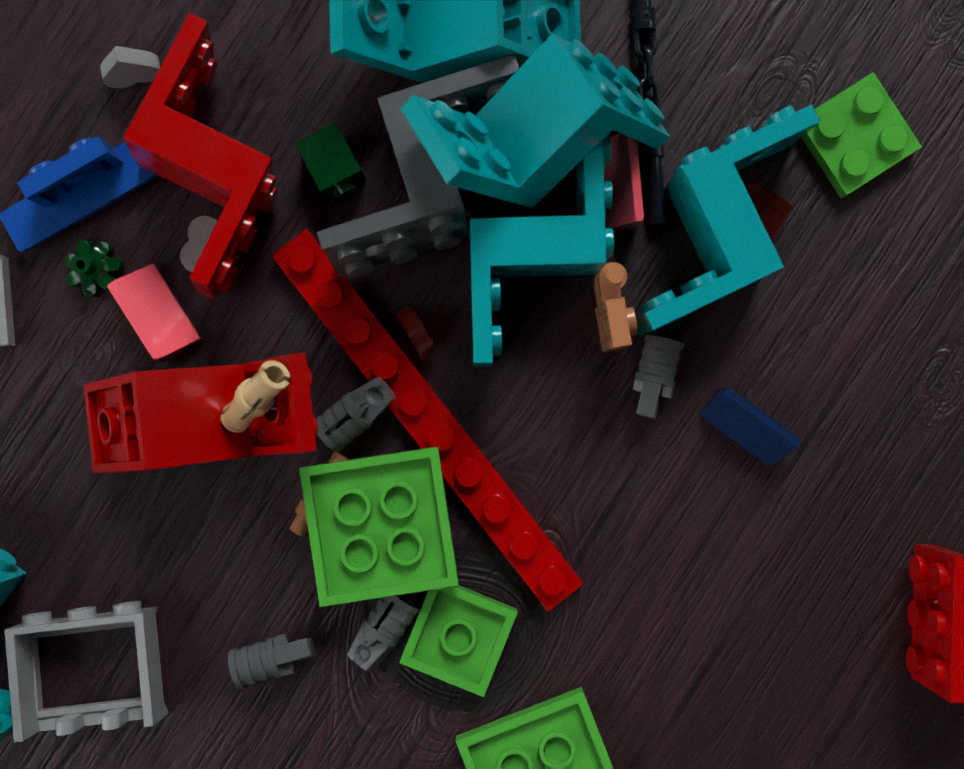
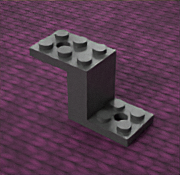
M515 54L377 98L410 202L317 232L322 250L340 278L344 276L360 278L372 273L376 266L392 262V264L407 263L414 260L419 252L432 248L447 250L459 245L463 238L469 237L464 207L458 188L445 182L401 111V108L412 95H416L431 102L440 100L452 110L460 113L471 112L476 115L519 69Z

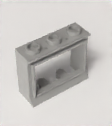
M130 601L112 605L113 612L98 614L96 606L67 610L68 617L52 619L51 611L23 615L21 624L4 629L14 742L25 741L40 731L56 730V736H64L75 733L84 726L102 724V730L106 731L120 728L128 721L143 719L144 727L154 726L168 715L169 711L164 703L156 621L158 608H142L141 601ZM135 626L141 697L43 709L37 638Z

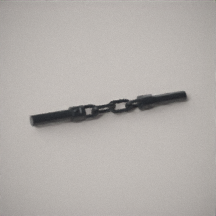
M633 0V9L630 11L633 49L639 57L641 77L639 81L640 86L636 90L643 99V90L649 91L653 88L654 104L661 111L659 84L654 80L653 56L657 51L655 7L651 6V0ZM649 35L650 47L644 46L641 50L639 36ZM639 142L641 161H644L648 226L666 225L662 172L664 143L658 149Z

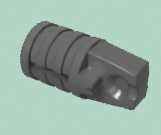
M645 335V346L642 349V358L639 361V370L635 374L632 390L641 392L637 415L656 419L661 398L672 399L676 383L674 379L678 371L677 366L680 363L681 351H684L685 344L664 337Z
M381 377L371 380L351 393L348 392L341 400H338L331 408L323 412L322 416L316 418L318 426L317 435L331 450L340 452L347 444H350L356 437L364 433L366 429L374 425L378 417L396 399L395 394ZM349 416L351 417L348 421H346L339 428H337V426L340 425L343 421H345Z
M408 594L379 598L376 602L377 604L369 612V616L363 621L347 655L365 671H373L392 649L396 647L400 637L404 635L408 625L412 623L414 616L420 611L421 606Z
M281 634L268 638L265 642L261 641L254 643V645L244 646L241 649L234 648L229 650L228 666L235 687L238 690L248 688V685H256L261 681L272 680L274 677L279 679L294 674L293 663L316 656L313 639L304 638L288 643L286 634Z

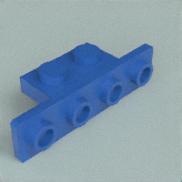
M99 136L84 138L74 143L69 148L70 152L59 159L44 161L32 167L29 171L30 175L17 182L25 199L0 212V219L16 248L26 253L160 176L138 166L125 142L114 147Z

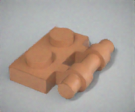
M617 262L605 264L593 279L597 305L595 313L602 352L620 350L632 345L631 336L637 335L635 311L633 307L626 308L625 298L621 297L620 291L627 281V272Z

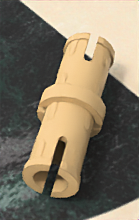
M270 360L261 365L260 370L253 378L244 380L237 387L235 398L222 410L224 414L221 415V421L226 429L235 433L243 432L256 417L266 414L272 408L277 394L289 384L286 381L290 379L288 369L280 362Z

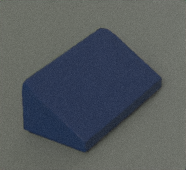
M730 387L717 388L700 411V416L767 465L777 463L798 449L802 443L799 437Z

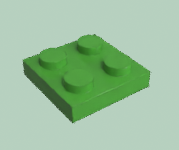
M874 72L814 109L820 122L801 137L840 198L850 194L922 148Z
M460 585L428 590L399 663L484 697L518 610Z

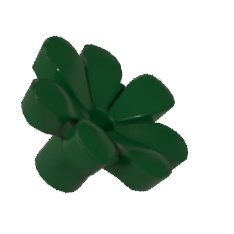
M90 239L78 241L76 243L78 254L71 253L65 257V264L73 270L67 274L66 282L73 288H78L82 285L84 294L91 298L99 297L100 287L109 291L107 285L116 280L111 275L112 272L118 273L124 270V261L119 257H109L114 247L108 241H100L95 248Z

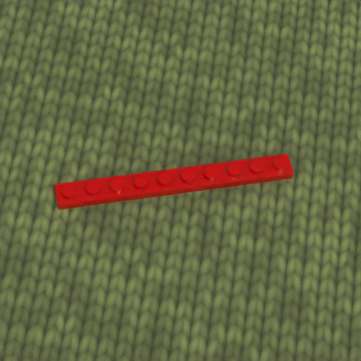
M305 229L273 254L272 258L367 380L370 382L377 377H381L396 396V399L388 407L420 448L439 447L444 479L546 610L549 612L581 587L584 583L347 278L345 276L340 278L323 252L321 245L311 232Z

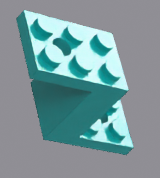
M329 0L330 54L421 83L515 54L517 63L523 65L552 33L569 43L574 39L581 42L580 0ZM368 12L375 18V25L370 20Z
M553 33L476 115L471 112L463 114L452 110L440 100L431 102L416 95H412L401 108L404 116L448 185L533 208L612 130L655 149H658L670 138V135L660 123L665 119L664 115L648 98L642 99L636 90L640 86L639 81L625 66L621 65L617 69L603 54L598 53L596 56H593L577 39L569 43Z
M812 105L795 112L793 106L786 107L766 119L767 123L754 132L750 126H747L724 139L725 144L716 148L712 153H710L707 146L692 152L682 159L683 164L673 170L675 175L665 188L707 273L680 286L683 295L677 298L673 291L670 290L639 306L642 315L636 318L639 336L784 268L738 171L792 146L815 127L820 120Z
M610 134L575 166L576 216L470 218L474 366H492L493 356H501L502 354L501 325L492 326V311H500L501 307L500 278L493 277L596 275L607 263L608 257H613V228H605L607 210L612 209L613 202L612 182L604 181L606 163L611 161Z

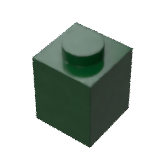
M335 122L294 143L316 185L327 201L334 197L337 201L352 196L360 189L359 184L366 180Z

